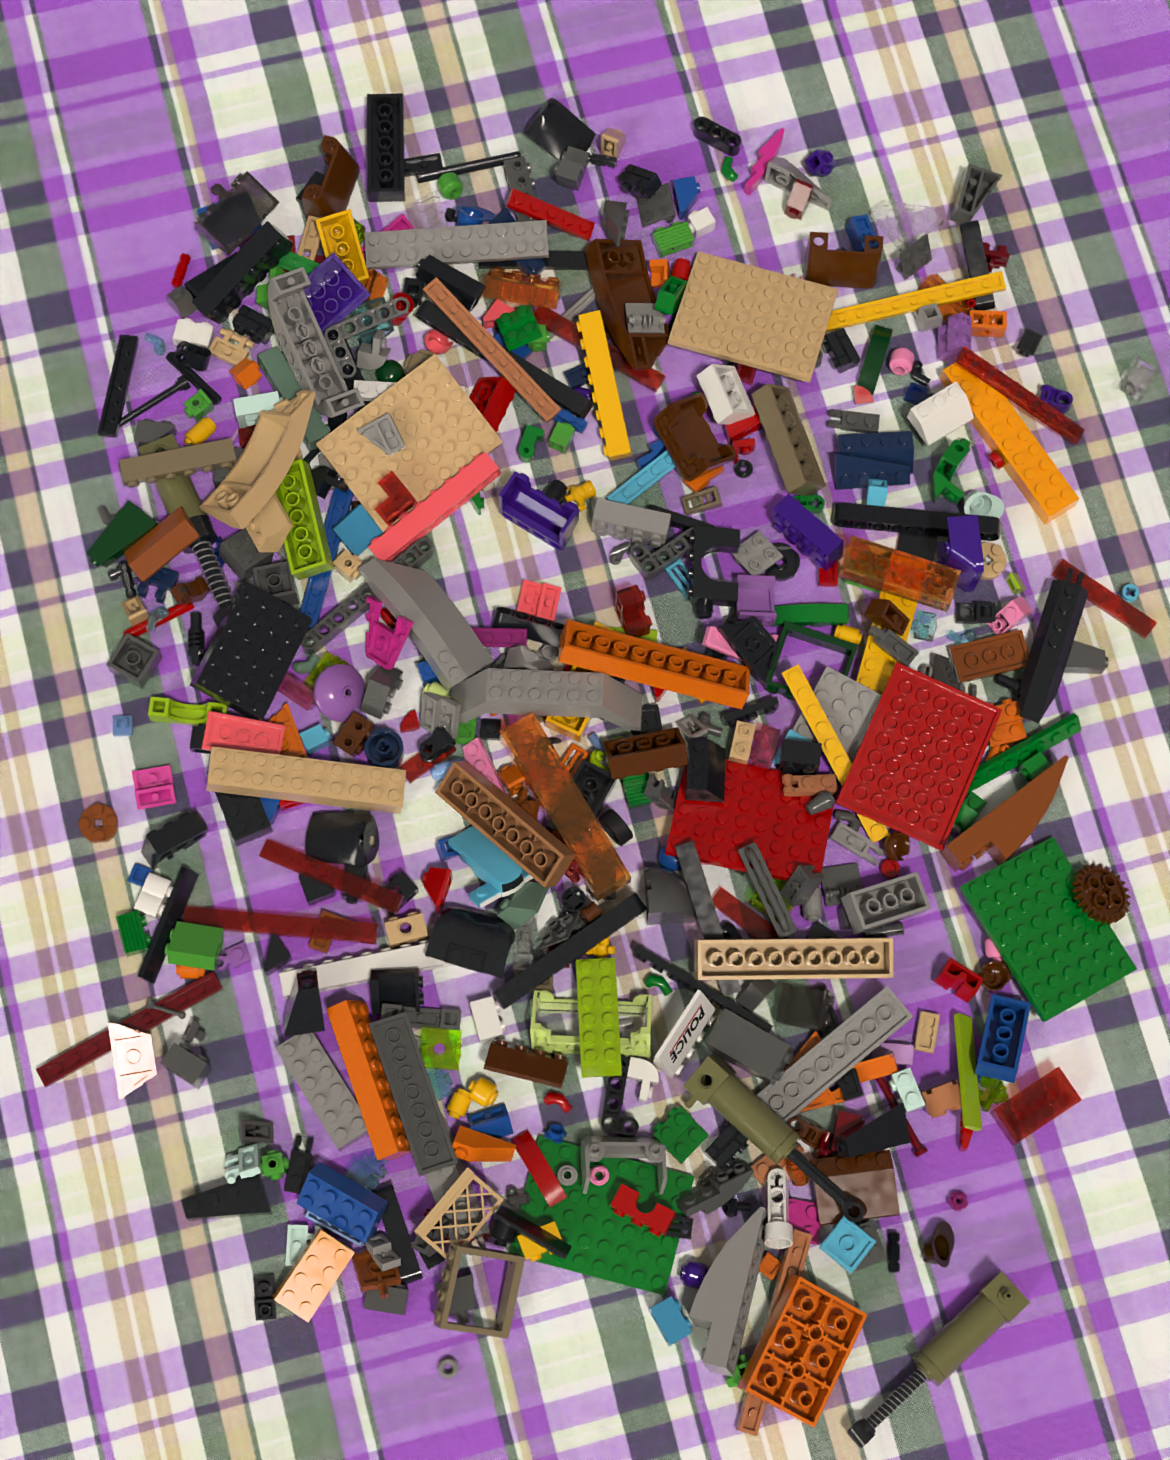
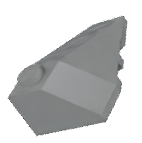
M774 156L769 161L764 182L790 194L796 179L813 185L810 203L830 211L833 200L785 158Z

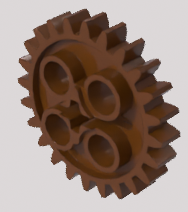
M1094 863L1090 866L1086 865L1079 870L1077 875L1074 876L1075 881L1072 882V885L1075 886L1072 892L1077 894L1074 899L1079 900L1077 906L1083 907L1082 913L1087 911L1088 918L1094 916L1095 922L1100 920L1101 924L1107 922L1108 925L1113 922L1116 923L1126 916L1125 913L1129 911L1127 907L1131 904L1127 901L1130 896L1125 894L1128 888H1123L1125 881H1119L1120 875L1115 876L1114 870L1109 872L1108 866L1102 868L1101 864L1095 866Z

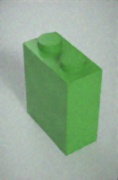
M177 921L175 929L172 928L170 932L171 941L165 947L168 963L215 971L224 942V928Z

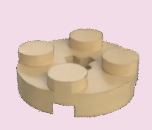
M984 542L981 543L983 559L988 557L992 562H990V565H986V562H984V571L980 579L993 580L1005 569L1007 558L1000 545Z

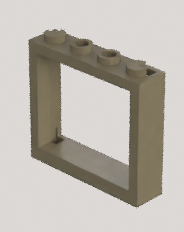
M451 1242L449 1252L446 1253V1266L441 1274L442 1285L437 1293L438 1304L433 1312L435 1315L433 1324L441 1329L508 1339L525 1257L518 1253ZM462 1253L509 1261L495 1328L448 1322Z

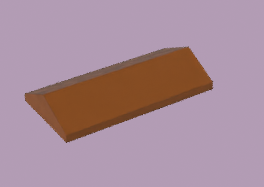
M180 506L124 553L129 567L142 582H145L201 536L183 507Z

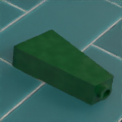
M128 500L86 554L91 557L89 561L97 567L101 565L107 568L125 555L124 552L159 523Z

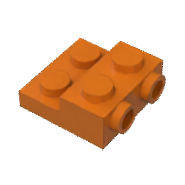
M1006 699L1001 701V705L996 706L1002 709V712L991 735L990 745H988L989 749L993 746L1009 745L1027 739L1022 723L1023 718L1020 717L1018 700Z

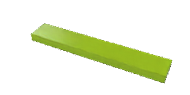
M957 1013L954 1015L963 1127L977 1132L982 1130L978 1079L977 1074H975L976 1057L972 1018Z

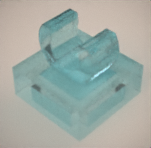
M375 1154L373 1158L365 1155L361 1160L370 1171L381 1178H384L388 1173L383 1168L388 1160L377 1161Z

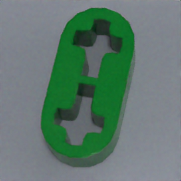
M819 495L793 497L812 514H818L824 509L825 501ZM814 501H817V503L820 505L818 508H815V505L811 504H813Z

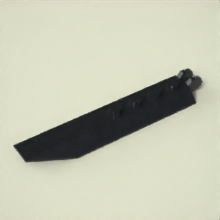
M1068 568L1065 580H1052L1020 681V717L1036 723L1040 722L1058 693L1089 593L1081 586L1084 572L1080 571L1078 573L1076 584L1069 582L1073 574L1072 568Z

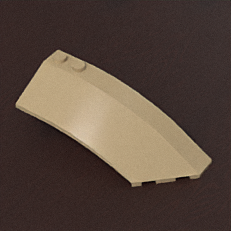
M301 390L296 393L297 397L291 400L285 398L274 404L275 408L265 411L264 409L258 412L260 417L243 453L221 484L199 506L200 510L232 528L243 530L249 526L250 521L262 511L265 504L278 489L298 453L305 436L316 395L314 391Z

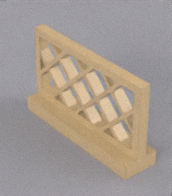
M467 1167L414 1230V1233L446 1259L444 1243L463 1242L462 1244L467 1245L504 1199ZM472 1180L480 1185V1193L469 1194L468 1185ZM466 1189V1195H461V1193ZM492 1195L498 1201L493 1207L484 1208L483 1196ZM481 1196L482 1208L470 1209L469 1197ZM466 1197L467 1209L455 1210L456 1199ZM451 1205H452V1206H453V1210L447 1211V1210L451 1207ZM482 1210L481 1222L471 1223L470 1211ZM484 1210H490L485 1216ZM467 1212L468 1224L457 1225L456 1213ZM447 1213H453L454 1225L442 1226V1216ZM439 1221L440 1226L434 1227ZM469 1226V1236L466 1239H458L457 1227ZM471 1226H476V1228L472 1231ZM443 1228H454L455 1240L443 1241ZM432 1229H440L441 1241L432 1242L426 1235Z

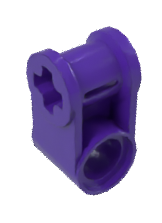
M1050 385L1040 386V395L1035 400V404L1038 407L1059 414H1065L1070 410L1073 397L1069 392L1056 389ZM1059 401H1065L1067 404H1061Z

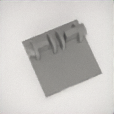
M625 303L628 333H665L664 324L666 318L663 317L660 311L655 310L656 303Z
M760 530L740 544L737 554L731 553L735 557V563L737 565L741 564L750 575H760L783 558V555Z

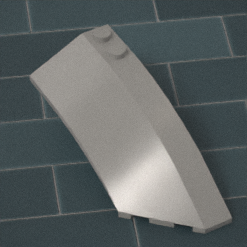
M375 558L358 568L377 599L382 601L396 620L398 616H405L414 622L408 636L426 659L446 691L494 662L464 616L427 571Z

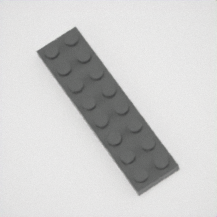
M407 1012L368 1023L418 1176L420 1177L456 1165L458 1161Z

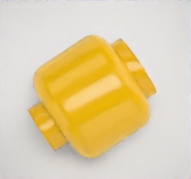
M484 1077L479 1078L477 1081L473 1080L468 1088L470 1099L483 1107L492 1106L499 1094L497 1085Z

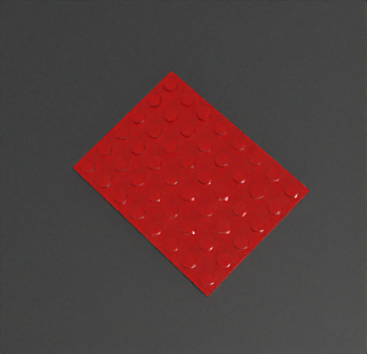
M896 662L835 804L943 851L1002 709Z
M728 759L725 762L724 803L685 800L687 765H684L665 855L678 857L675 846L694 841L701 863L747 872L738 850L755 842L774 879L788 881L798 865L815 866V869L812 871L813 873H822L834 805L828 810L810 815L805 805L816 796H784L783 788H785V785L782 783L783 775L781 770L778 771L749 763L747 765L728 761ZM792 784V787L797 788V784ZM749 861V866L754 869L751 861Z

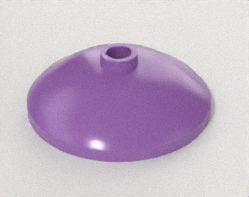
M345 664L331 665L324 669L316 679L314 685L316 706L326 718L332 721H347L353 711L357 714L361 712L360 708L365 695L366 685L360 673L353 667ZM346 689L348 690V695H347V696L345 695V690H346Z

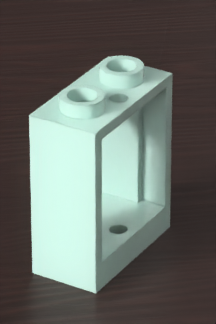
M278 391L233 399L240 431L255 428L260 417L258 412L264 409L265 411H270L275 408L274 404L283 400V397L279 398Z

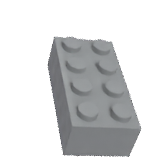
M597 498L592 518V532L598 536L608 535L616 540L626 539L631 540L635 544L644 543L649 544L653 548H661L666 544L671 514Z
M918 872L850 892L841 898L854 935L921 914L931 909Z

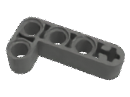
M694 527L689 528L653 554L643 544H633L629 556L631 563L644 579L651 580L664 572L665 568L689 554V550H692V543L688 544L689 534L693 532ZM681 545L684 549L679 551L675 547ZM641 552L643 555L636 557L633 553ZM667 556L669 560L662 561L660 557ZM652 566L654 570L646 571L645 567Z

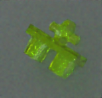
M983 1076L980 1083L986 1089L985 1091L979 1090V1101L982 1111L988 1112L993 1103L998 1105L999 1101L1006 1102L1008 1094L1005 1092L1007 1088L1003 1086L1001 1080Z

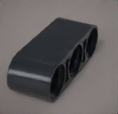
M702 116L695 119L693 127L695 138L729 156H735L739 153L741 137L738 134Z

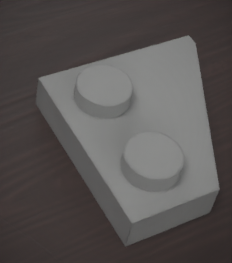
M390 413L357 430L390 456L407 447Z

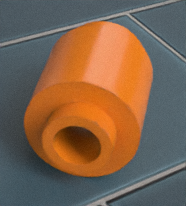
M176 965V974L180 975V979H200V977L205 976L206 969Z

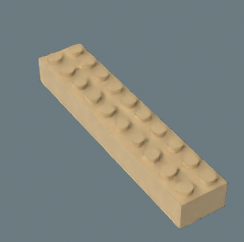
M212 747L206 791L400 814L403 808L406 770Z
M893 938L694 939V979L894 978Z

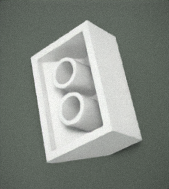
M711 364L697 375L699 385L706 396L707 403L712 410L713 418L717 424L729 425L755 415V411L735 366Z
M954 382L911 408L907 418L926 445L930 446L973 420L974 416L966 394L959 384Z

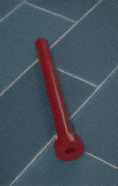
M884 1077L877 1078V1083L888 1102L897 1103ZM907 1120L910 1141L916 1150L914 1155L917 1158L928 1152V1149L922 1147Z

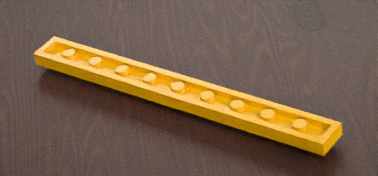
M999 271L833 310L826 332L919 311V307L933 303L941 306L1005 291L1006 285L1003 273Z
M798 664L781 674L818 743H822L821 749L841 786H843L852 763ZM857 814L873 843L889 835L886 826Z

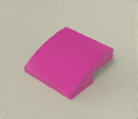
M171 765L132 771L138 810L176 803Z

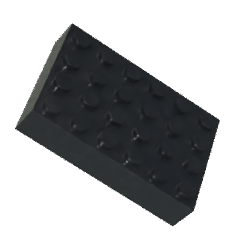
M249 582L240 584L190 686L249 719L262 721L313 619Z

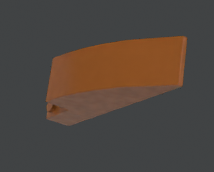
M1067 755L1062 757L947 844L941 855L955 872L959 869L963 871L971 865L974 858L978 860L986 852L998 866L1011 858L1045 815L1054 799L1069 757Z

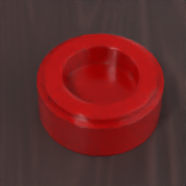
M996 451L988 454L990 462L996 469L999 470L1004 467V462Z
M887 859L880 866V873L886 879H894L900 872V865L897 861Z

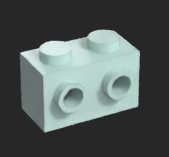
M910 1068L891 1075L890 1087L898 1095L897 1103H904L906 1114L925 1106Z

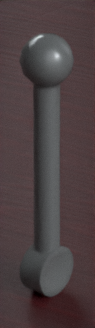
M152 1001L146 1003V1007L149 1010L154 1008L176 1015L180 1019L186 1017L184 1011L177 1012L157 1006Z

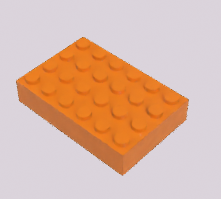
M791 1275L737 1387L803 1424L815 1428L868 1314L806 1279Z

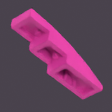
M781 128L758 151V161L752 166L751 178L745 183L744 193L748 196L754 192L765 178L769 161L778 155L784 137V128Z

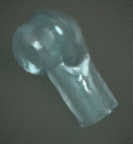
M147 333L144 341L153 344V351L156 355H163L166 351L164 340L151 333Z
M158 607L151 611L148 615L146 630L155 632L157 622L168 616V609Z
M951 630L947 638L957 644L974 641L976 633L974 630H967V632L958 634Z

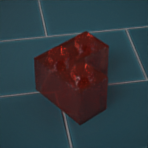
M393 471L377 482L389 498L377 506L375 511L388 527L417 504L416 499Z
M637 584L616 591L615 612L625 634L639 638L650 634L652 621L650 616H646L644 612L646 597L643 590H639Z

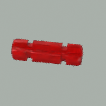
M185 253L180 255V262L177 264L175 276L171 281L172 286L176 288L182 285V280H184L188 268L187 265L191 260L190 255Z

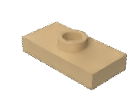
M920 1011L914 1043L915 1051L929 1054L934 1053L940 1019L939 1014Z

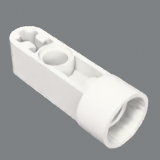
M776 1168L768 1174V1223L764 1226V1244L773 1249H785L793 1245V1226L789 1223V1183L785 1172ZM779 1197L783 1198V1199H782L781 1201H779V1202H774V1200H775L776 1198H779Z

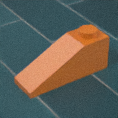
M461 1125L452 1145L456 1158L468 1162H511L517 1146Z

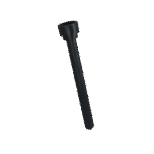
M185 376L178 377L173 386L123 416L120 427L177 391H186L191 388Z

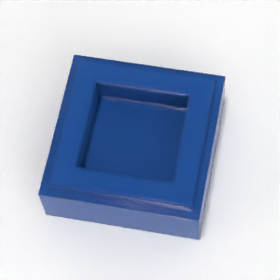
M135 863L127 881L143 888L148 874L154 873V870Z

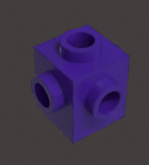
M816 149L804 160L814 176H828L832 169L837 166L832 153L826 150Z

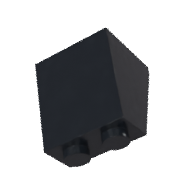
M305 970L296 974L283 1015L285 1037L325 1031L317 970Z

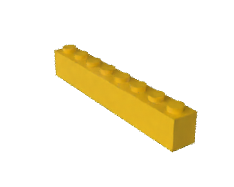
M598 310L578 315L577 329L583 335L580 343L582 350L586 349L587 354L584 357L586 368L589 367L591 374H588L589 384L594 386L595 392H591L593 402L598 405V410H595L596 417L602 423L599 431L601 439L605 438L606 445H603L605 457L609 456L610 461L630 457L632 453L601 312Z

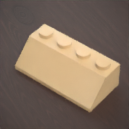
M274 493L262 511L250 521L246 530L259 552H279L293 524Z

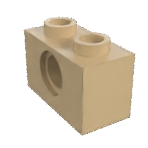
M737 720L728 761L747 765L756 728L755 724Z
M412 912L407 914L405 918L393 917L384 923L390 948L392 949L401 945L429 939L422 913ZM404 925H409L412 929L409 933H402L401 928Z

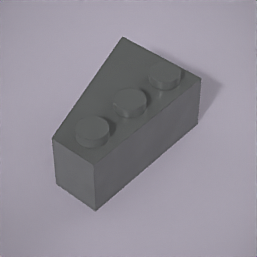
M969 163L962 172L950 220L958 223L970 222L1003 175Z

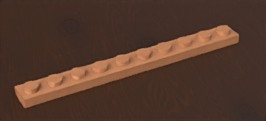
M437 277L423 288V292L547 423L561 412L557 404Z
M793 1229V1245L785 1250L763 1332L790 1276L796 1275L801 1277L812 1239L811 1234ZM746 1392L736 1430L757 1436L766 1403Z

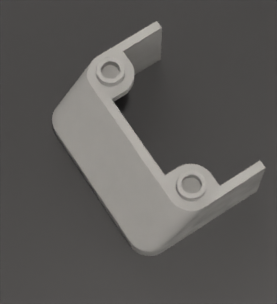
M587 1136L582 1140L580 1156L583 1194H587L590 1182V1162H598L603 1158H647L649 1161L657 1163L659 1194L664 1193L667 1182L666 1153L664 1147L656 1138Z

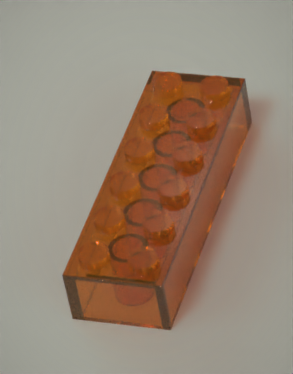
M851 536L838 577L947 612L951 605L961 570Z

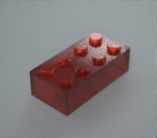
M1057 1067L993 1109L990 1114L1011 1145L1014 1146L1082 1099L1060 1067Z

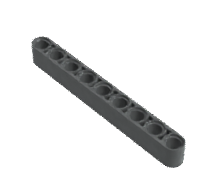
M427 537L420 538L394 559L392 563L418 569L432 557L434 553L433 542ZM422 546L430 547L427 551L420 549ZM411 557L416 559L413 563H408L406 561L408 558ZM368 583L364 584L305 634L301 645L306 654L317 653L369 610L370 603H366V598L363 597L364 594L371 593L375 598L377 597ZM352 605H357L358 609L355 611L349 610V607ZM337 617L344 618L340 623L334 621ZM323 629H328L329 633L326 635L320 634V631ZM308 641L315 642L312 647L305 646Z

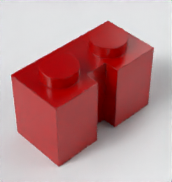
M949 958L941 967L934 982L946 990L952 988L955 990V996L968 1003L977 993L984 978Z

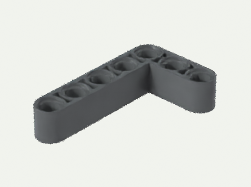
M405 297L393 299L326 329L325 339L344 378L351 379L357 373V368L345 340L407 314L410 304ZM398 302H405L407 308L404 311H399L396 308ZM387 309L390 315L387 318H381L379 316L380 310ZM365 316H370L373 322L371 325L365 326L362 323V319ZM352 323L355 325L356 329L353 333L345 331L347 324ZM331 331L338 332V338L334 341L328 338V334ZM338 348L346 350L344 357L339 358L336 356L335 353ZM346 365L353 367L354 370L351 375L343 373V368Z

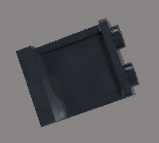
M419 968L371 970L372 1014H380L382 1003L402 1005L404 1007L415 1006L416 1012H420V1005H424V993H420V988H423V976H419Z

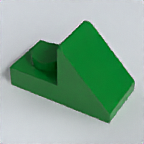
M938 471L933 473L931 478L933 503L944 494L949 502H954L958 505L965 493Z
M973 792L962 803L954 822L955 825L961 828L960 832L962 833L970 827L987 804L986 801Z

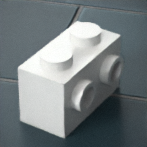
M493 996L470 1002L480 1043L502 1038L503 1032L506 1029L503 1019L499 1020L497 1014L501 1012L498 1001H494Z

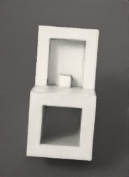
M634 1057L630 1058L627 1079L642 1082L638 1102L646 1103L647 1098L651 1099L653 1087H650V1084L658 1085V1072L649 1061Z

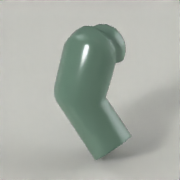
M312 653L307 661L295 662L292 666L293 671L298 674L312 672L320 657Z

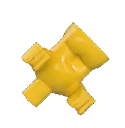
M590 480L579 486L571 485L567 487L569 495L564 496V500L567 503L573 500L576 501L579 512L586 509L585 500L596 497L594 485Z
M609 936L585 954L606 958L609 954H615V946L609 945Z

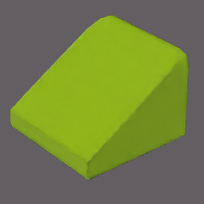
M1011 572L1008 574L1006 582L1014 595L1026 590L1017 573Z

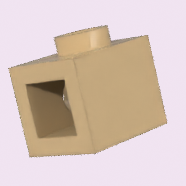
M344 550L333 561L334 570L350 583L362 575L358 570L362 566V560L355 554L351 555L347 550Z

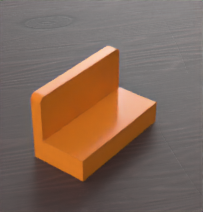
M894 1052L861 1061L853 1067L857 1070L860 1083L899 1072Z

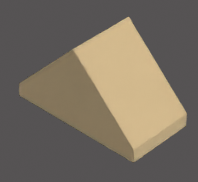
M138 595L121 603L132 626L149 619V615Z

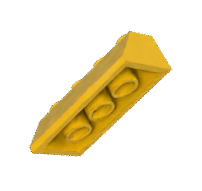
M351 209L316 219L326 258L332 252H335L362 284L369 280V273Z

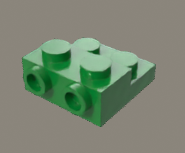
M530 304L526 306L521 305L517 310L511 313H503L500 318L496 319L509 352L543 337Z
M680 1106L678 1109L674 1107L666 1115L669 1118L664 1124L660 1121L653 1128L655 1133L652 1137L656 1138L664 1149L682 1164L709 1134Z

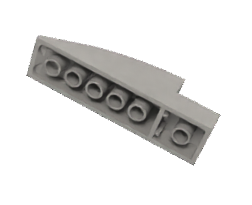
M760 1207L724 1245L705 1275L688 1316L696 1327L707 1329L706 1348L702 1349L701 1360H703L702 1363L713 1373L734 1377L765 1248L764 1226L768 1223V1212L764 1207Z

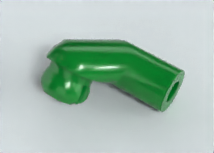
M726 156L721 168V174L727 180L735 182L738 174L731 167L733 158Z
M650 974L644 980V984L648 988L653 986L659 987L664 996L673 992L666 979L662 976Z

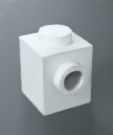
M706 207L700 211L695 210L690 213L687 223L691 233L697 239L715 230L716 221Z

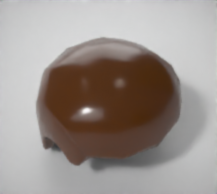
M894 832L887 836L884 843V851L889 860L903 861L901 857L909 854L910 840L908 836L901 832Z
M1000 961L985 963L978 973L979 976L984 978L981 983L982 987L989 991L1003 989L1010 980V970L1006 964Z

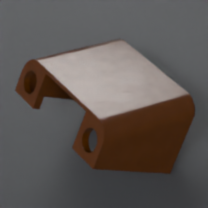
M810 232L805 254V280L834 287L873 288L878 278L883 250V236L865 235L864 252L828 250V233ZM816 237H820L824 240V243L818 246L813 240ZM876 241L878 243L877 248L871 249L869 242Z

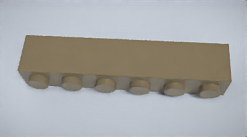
M228 438L119 460L118 467L123 487L133 488L143 482L153 484L158 482V479L166 478V480H173L178 475L184 474L187 477L195 475V472L198 471L208 473L218 467L228 469L235 464L236 456L232 440Z

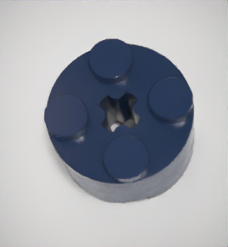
M388 728L377 729L370 734L365 742V754L371 766L395 769L402 764L404 746L401 737ZM386 747L387 752H383L382 748Z

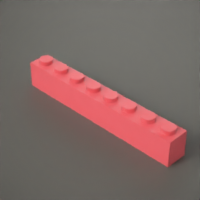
M486 452L478 454L471 464L463 466L455 477L448 478L440 489L432 491L429 498L424 502L420 501L417 503L413 511L405 513L398 523L389 526L385 533L380 537L374 538L368 547L379 560L392 562L417 540L427 535L501 475V470Z

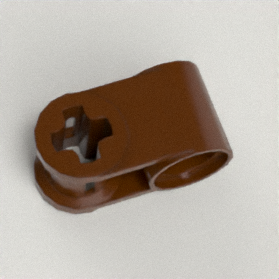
M800 1115L791 1118L787 1123L790 1127L793 1121H799L802 1125L801 1129L795 1130L801 1136L800 1140L808 1146L817 1149V1143L822 1134L826 1133V1130Z

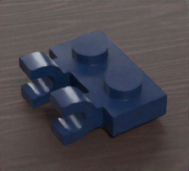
M162 567L145 582H142L137 576V581H140L137 588L138 596L146 598L149 585L158 587L155 593L156 602L164 604L167 590L170 591L176 586L180 576L179 573Z

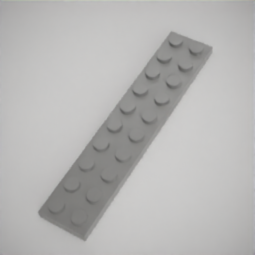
M546 220L364 233L367 270L416 267L418 262L422 258L425 260L429 254L446 264L549 257Z
M886 986L783 1073L780 1081H776L775 1085L769 1084L756 1096L787 1123L911 1020L913 1015L891 989Z

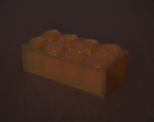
M495 267L486 276L484 297L557 309L560 304L563 282L559 281V278L556 277L544 279L538 274L526 276L521 271L509 273L505 272L503 268Z

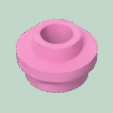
M596 1165L590 1170V1181L594 1185L601 1186L608 1181L609 1172L606 1167ZM597 1172H601L603 1174V1178L597 1179L595 1177V1174Z

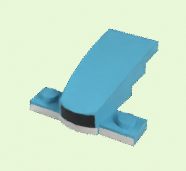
M474 826L448 839L449 846L460 854L461 861L473 868L475 876L486 882V884L468 893L469 899L479 908H483L500 897L515 893L526 882L533 879L531 875Z

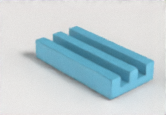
M679 559L665 568V572L687 600L690 597H687L686 589L671 571L673 569L686 588L690 585L676 567L679 565L688 577V568Z

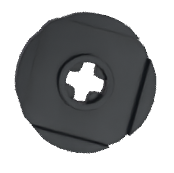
M773 544L783 555L782 560L786 564H783V566H779L776 563L764 571L766 576H775L776 581H786L793 578L799 569V554L788 544Z

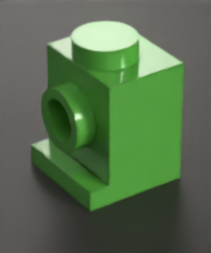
M201 389L184 402L185 414L190 419L193 417L196 422L214 410L212 401Z

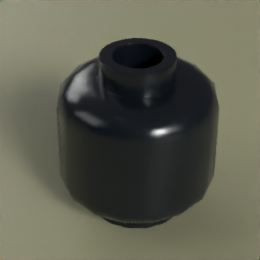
M494 1219L489 1234L490 1238L495 1240L494 1244L506 1247L507 1243H514L517 1232Z

